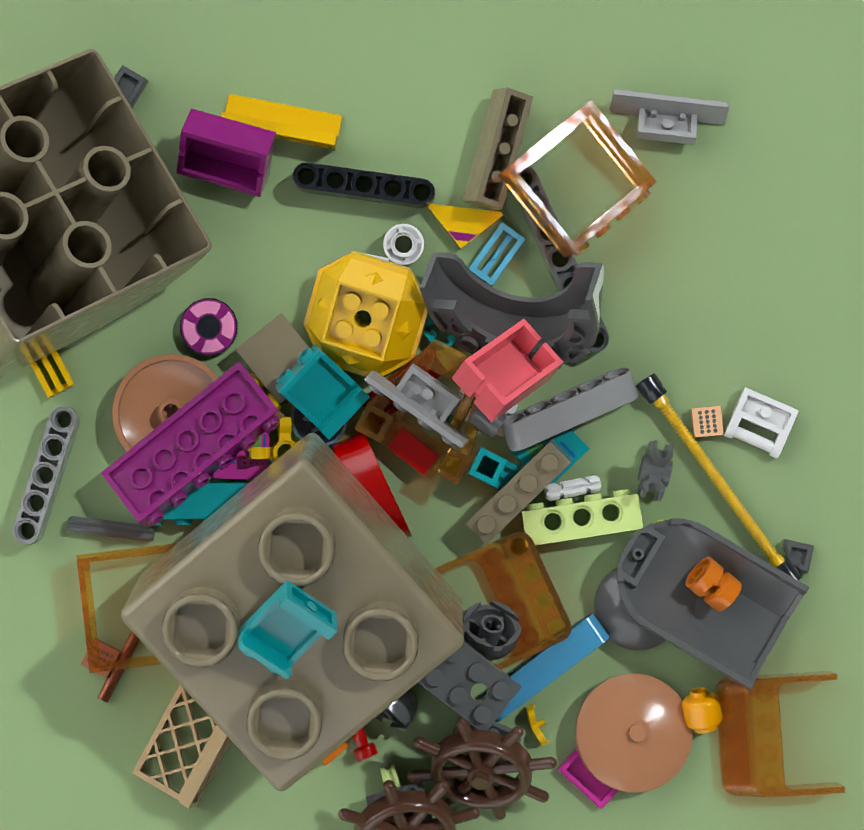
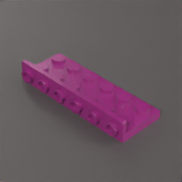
M239 361L102 471L101 474L138 523L145 527L149 525L154 526L164 518V513L172 506L178 507L188 498L187 494L193 489L205 486L211 480L210 476L218 469L223 470L231 465L234 461L233 457L240 451H247L252 448L261 434L274 430L280 424L279 420L284 415Z

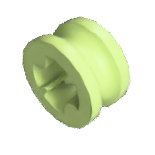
M391 764L389 769L380 768L383 782L392 780L396 788L401 787L395 764Z

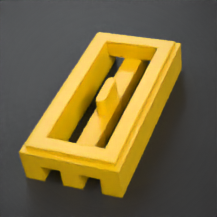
M58 351L51 354L66 381L64 384H61L47 356L41 358L56 387L53 390L38 362L30 363L48 398H52L76 385Z

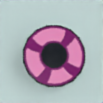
M203 298L193 302L184 311L180 320V333L184 343L192 351L203 356H216L226 352L236 340L238 320L235 312L225 302L215 298Z

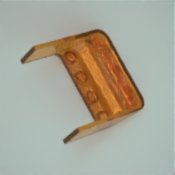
M821 671L757 675L754 686L750 691L728 678L718 682L715 693L719 696L723 720L717 725L721 784L729 794L751 797H784L845 793V787L839 782L786 785L784 776L779 702L780 686L784 683L837 680L836 673Z

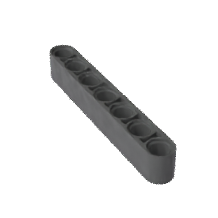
M522 165L517 167L512 173L511 188L559 293L564 290V281L573 279L574 270L578 264L536 171L530 166ZM519 174L529 175L532 179V184L528 187L519 186L516 182V177ZM532 200H539L543 204L544 210L539 214H534L528 209V203ZM545 226L553 228L556 234L555 238L549 241L544 240L540 236V229ZM563 253L567 257V265L564 267L555 266L552 263V255ZM601 316L598 333L602 336L603 343L600 347H591L589 353H600L609 343V334Z

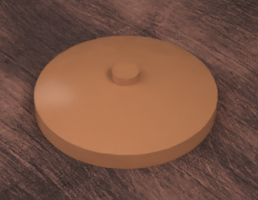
M179 354L154 356L136 365L121 381L113 401V425L121 445L126 451H129L219 377L202 362Z
M644 674L618 675L597 685L582 702L576 717L574 731L576 748L586 769L606 786L633 793L656 789L674 778L688 758L693 735L692 729L687 727L684 719L681 697L663 681Z

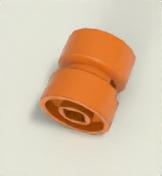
M706 557L691 570L685 585L698 597L704 596V602L716 612H721L735 601L741 591L742 584L729 572L723 573V567L714 559Z

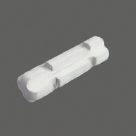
M593 475L585 477V480L578 478L559 482V485L552 483L544 488L545 497L547 500L553 501L560 499V497L568 498L584 495L587 492H599L601 490V481L598 476Z

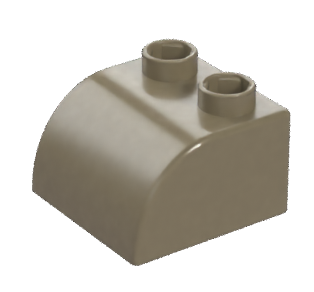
M88 49L0 86V378L93 333L128 313L182 276L212 248L209 237L100 54L93 49Z

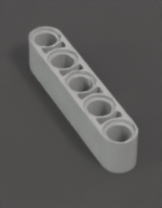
M621 367L507 416L502 424V429L509 449L511 451H518L528 448L638 398L639 395L630 368Z
M56 407L50 414L13 526V536L21 544L37 543L44 535L80 425V415L71 407ZM67 411L70 413L72 421L68 427L63 428L60 426L58 419L60 414ZM58 439L62 443L63 448L60 454L54 456L50 452L49 446L53 440ZM45 467H49L53 471V479L47 484L40 478V473ZM36 495H40L44 500V506L40 511H35L31 506V500ZM26 523L32 524L35 529V534L31 539L25 538L22 534V528Z

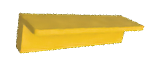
M234 94L228 96L226 110L221 114V117L274 131L276 132V139L334 150L337 147L342 116L338 114Z

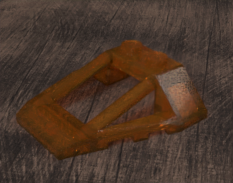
M435 339L391 383L397 386L413 363L427 373L429 370H432L455 383L452 377L463 361L469 358V356ZM466 394L464 395L450 423L459 431L469 411L470 418L477 408L474 404L476 400L474 395L471 398ZM377 395L367 404L354 428L356 431L388 446L403 427L439 456L429 469L459 485L473 458L478 431L477 427L467 422L464 434L469 437V440L458 452L443 440L440 442L404 423L408 413L397 409L393 417L382 411L391 401L386 395Z

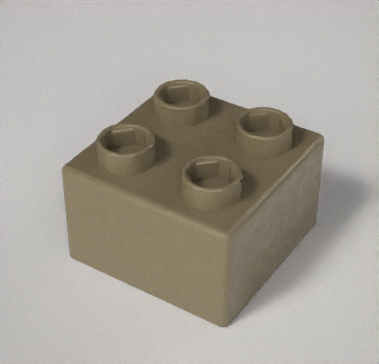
M309 433L145 570L121 611L123 622L278 791H285L455 653L464 643L463 601L461 597L326 443L315 433ZM286 580L337 613V633L330 640L321 636L292 665V676L289 679L270 672L264 664L254 658L247 657L238 647L239 628Z

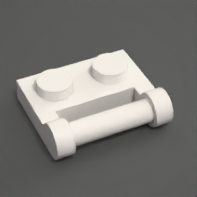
M744 387L723 436L730 439L733 437L769 452V456L777 459L799 410ZM741 418L776 433L775 441L773 442L739 427Z

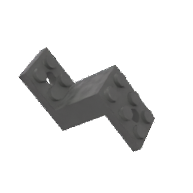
M465 639L461 648L418 682L457 714L467 719L475 728L488 731L521 688L520 684L477 652ZM482 683L486 685L487 694L484 698L474 699L471 696V688L475 684Z

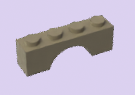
M551 439L502 489L467 521L466 525L487 545L571 463L572 459Z

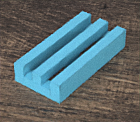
M502 222L469 270L492 287L524 243L525 238ZM502 232H506L508 235L483 270L477 269ZM514 238L517 242L490 278L487 276V273L511 239Z

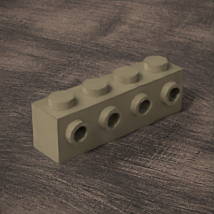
M508 87L493 90L463 202L487 210L503 208L519 146L522 142L525 124L530 113L533 96Z

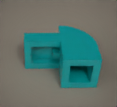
M480 447L467 474L500 490L522 468Z

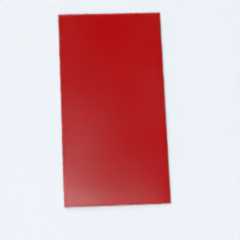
M403 427L387 446L423 476L439 457Z

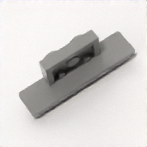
M613 90L610 111L638 115V139L695 145L697 122L725 124L729 103L717 100L666 96L658 93L649 94L632 92L630 90Z
M414 363L397 386L374 370L364 379L369 383L368 387L374 393L380 396L386 395L394 401L393 405L398 410L404 413L410 412L418 418L417 422L428 430L434 429L440 433L442 440L448 445L463 448L469 440L467 435L446 421L462 397Z

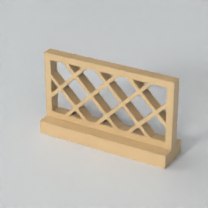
M179 684L132 774L179 800V803L183 806L193 808L200 801L231 740L210 716L194 720L190 703L196 701L194 699L189 700L187 691ZM183 695L184 702L178 703ZM185 705L189 722L175 726L172 714L175 708ZM210 719L213 732L209 738L200 740L196 723ZM169 721L170 727L164 729ZM191 725L195 742L181 746L176 729ZM171 731L175 748L161 752L158 740L162 733ZM207 742L205 747L202 749L201 743ZM196 745L199 758L195 764L186 766L182 749ZM155 747L156 753L150 755ZM177 751L181 768L167 772L162 755ZM157 757L161 774L151 776L142 771L148 759ZM193 768L190 775H188L187 769ZM182 771L185 784L181 791L178 792L171 788L168 775ZM163 777L164 783L157 780V778Z

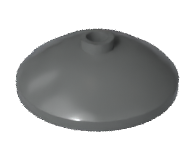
M618 567L613 569L601 581L594 599L595 616L610 635L609 639L615 644L631 650L650 649L666 641L639 624L628 612L618 589Z

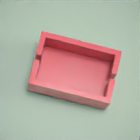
M525 319L519 321L464 360L452 377L469 398L473 395L476 397L474 404L491 423L549 381L563 364L560 357L547 343H544L532 359L528 357L541 340V336Z

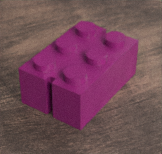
M191 108L181 130L176 174L261 197L270 174L276 132Z

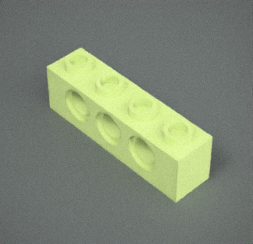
M630 489L613 491V497L602 499L601 493L584 496L585 502L573 503L572 498L555 500L556 506L544 508L543 502L528 504L526 506L527 511H521L526 546L642 529L643 521L638 494H631ZM608 504H613L618 510V515L613 521H607L602 515L603 508ZM580 508L585 509L589 514L588 522L582 526L577 525L573 520L575 511ZM550 513H555L560 518V525L555 530L547 529L544 524L545 517Z

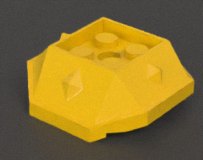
M352 251L318 270L303 325L313 346L316 344L341 369L365 377L374 370L381 376H385L416 357L428 317V311L419 288L420 283L411 268L361 252ZM358 311H367L371 316V322L364 323L360 321Z

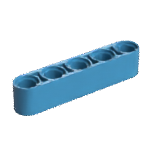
M593 613L583 618L508 675L520 684L521 688L495 722L504 719L610 638L608 632ZM485 692L479 699L484 698L487 692Z

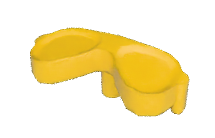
M535 704L526 707L527 718L535 737L543 746L550 742L549 739L546 740L539 728L546 723L544 719L536 721L533 709Z

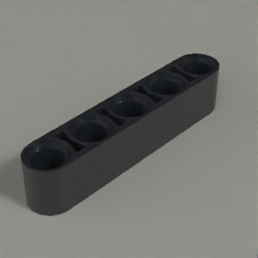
M308 162L297 165L293 172V180L297 188L306 193L413 208H427L435 199L433 184L423 178ZM304 171H311L315 174V178L310 184H302L299 182L300 174ZM333 175H340L344 182L339 188H331L327 184L328 179ZM368 179L372 182L373 186L370 191L363 193L356 188L358 181ZM390 183H397L401 186L402 190L399 195L391 197L385 192L386 186ZM418 187H426L430 191V196L428 199L420 201L415 198L414 191Z

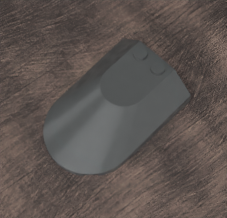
M671 518L670 520L651 523L638 531L625 546L617 570V584L621 599L628 612L639 624L748 691L752 690L763 663L791 614L809 589L807 585L708 527L692 520ZM706 557L714 559L723 567V573L729 572L742 584L741 591L735 601L721 612H716L704 602V596L698 597L685 585L691 570Z

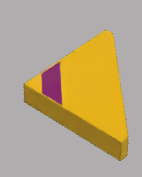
M430 204L428 206V209L460 249L464 248L503 217V214L498 211Z

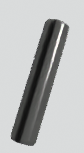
M71 516L68 521V531L148 542L153 541L155 536V527L153 526L145 527L140 524Z

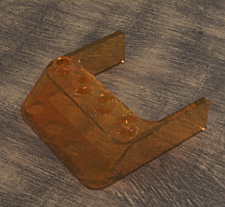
M525 532L511 533L435 567L441 573L467 560L477 562L482 567L497 602L509 606L517 613L519 617L518 623L521 626L520 638L512 654L493 663L499 669H503L558 644L568 638L571 633L569 617L533 539Z

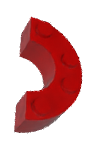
M359 432L333 444V453L408 538L412 537L365 432Z

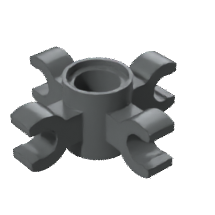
M657 440L649 442L638 474V481H641L637 492L639 498H645L647 492L650 491L653 493V501L662 500L665 487L669 484L673 461L670 460L673 457L674 445L671 443L669 445L665 444L662 451L657 448Z

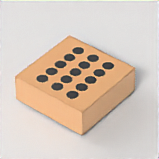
M721 406L691 409L694 438L724 435Z

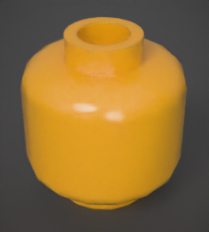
M704 687L692 689L689 692L690 695L682 700V709L687 727L699 734L716 730L717 725L723 720L719 696L714 692L707 691V688Z

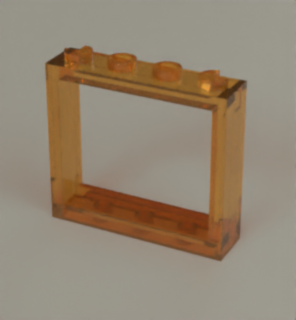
M592 100L588 101L498 175L564 258L573 252L578 256L590 246L587 240L593 235L598 239L611 228L608 223L614 218L619 221L631 211L629 205L635 200L638 204L645 200L651 194L648 189L657 182ZM583 122L635 188L572 240L519 173Z
M177 543L76 555L89 673L161 664L154 655L100 661L89 562L167 553Z

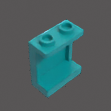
M315 344L312 348L308 347L301 352L297 358L298 363L291 370L286 369L280 374L275 388L279 394L291 402L330 440L370 396Z
M286 580L239 628L238 647L244 655L261 662L270 672L289 679L292 676V665L321 636L330 640L337 633V613Z

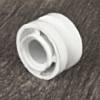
M395 225L388 230L384 237V252L396 264H411L423 252V236L412 225ZM400 236L409 237L412 241L410 251L406 253L397 251L395 248L396 239Z

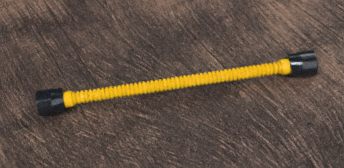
M653 373L636 385L638 391L649 404L653 403L656 408L664 412L663 415L666 419L668 418L667 421H670L676 433H679L678 436L681 437L683 443L690 449L689 451L692 452L694 458L699 461L698 463L701 464L700 466L703 467L705 473H708L707 476H710L709 478L712 479L711 481L714 482L716 488H719L720 494H723L722 496L725 497V500H728L727 503H730L729 506L736 512V515L742 524L745 525L744 527L747 528L751 536L754 537L753 539L756 540L755 542L758 543L760 549L765 552L764 554L769 558V564L799 581L802 578L800 572L788 558L784 559L781 554L776 553L775 548L772 547L768 538H765L766 536L763 535L764 533L761 532L759 526H756L757 523H754L755 521L752 520L753 518L750 517V514H747L748 511L743 504L741 505V502L735 493L732 492L733 490L730 489L728 483L721 477L722 475L719 474L715 465H712L713 463L710 462L711 460L708 459L706 453H703L704 450H701L702 448L699 447L700 445L697 444V441H694L695 438H692L691 432H688L689 430L686 429V426H683L684 423H681L682 420H679L680 417H677L678 415L675 414V411H673L669 404L668 398L665 396L667 391L656 374Z

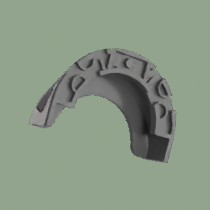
M433 252L419 288L427 311L436 326L442 332L447 330L449 333L454 334L456 338L455 344L472 355L519 321L525 319L541 336V340L528 356L530 359L533 358L544 343H547L560 357L563 364L568 362L575 364L588 355L589 349L595 344L597 339L604 267L603 263H580L575 267L571 283L564 290L551 296L528 298L511 295L489 286L475 276L463 260L453 253Z

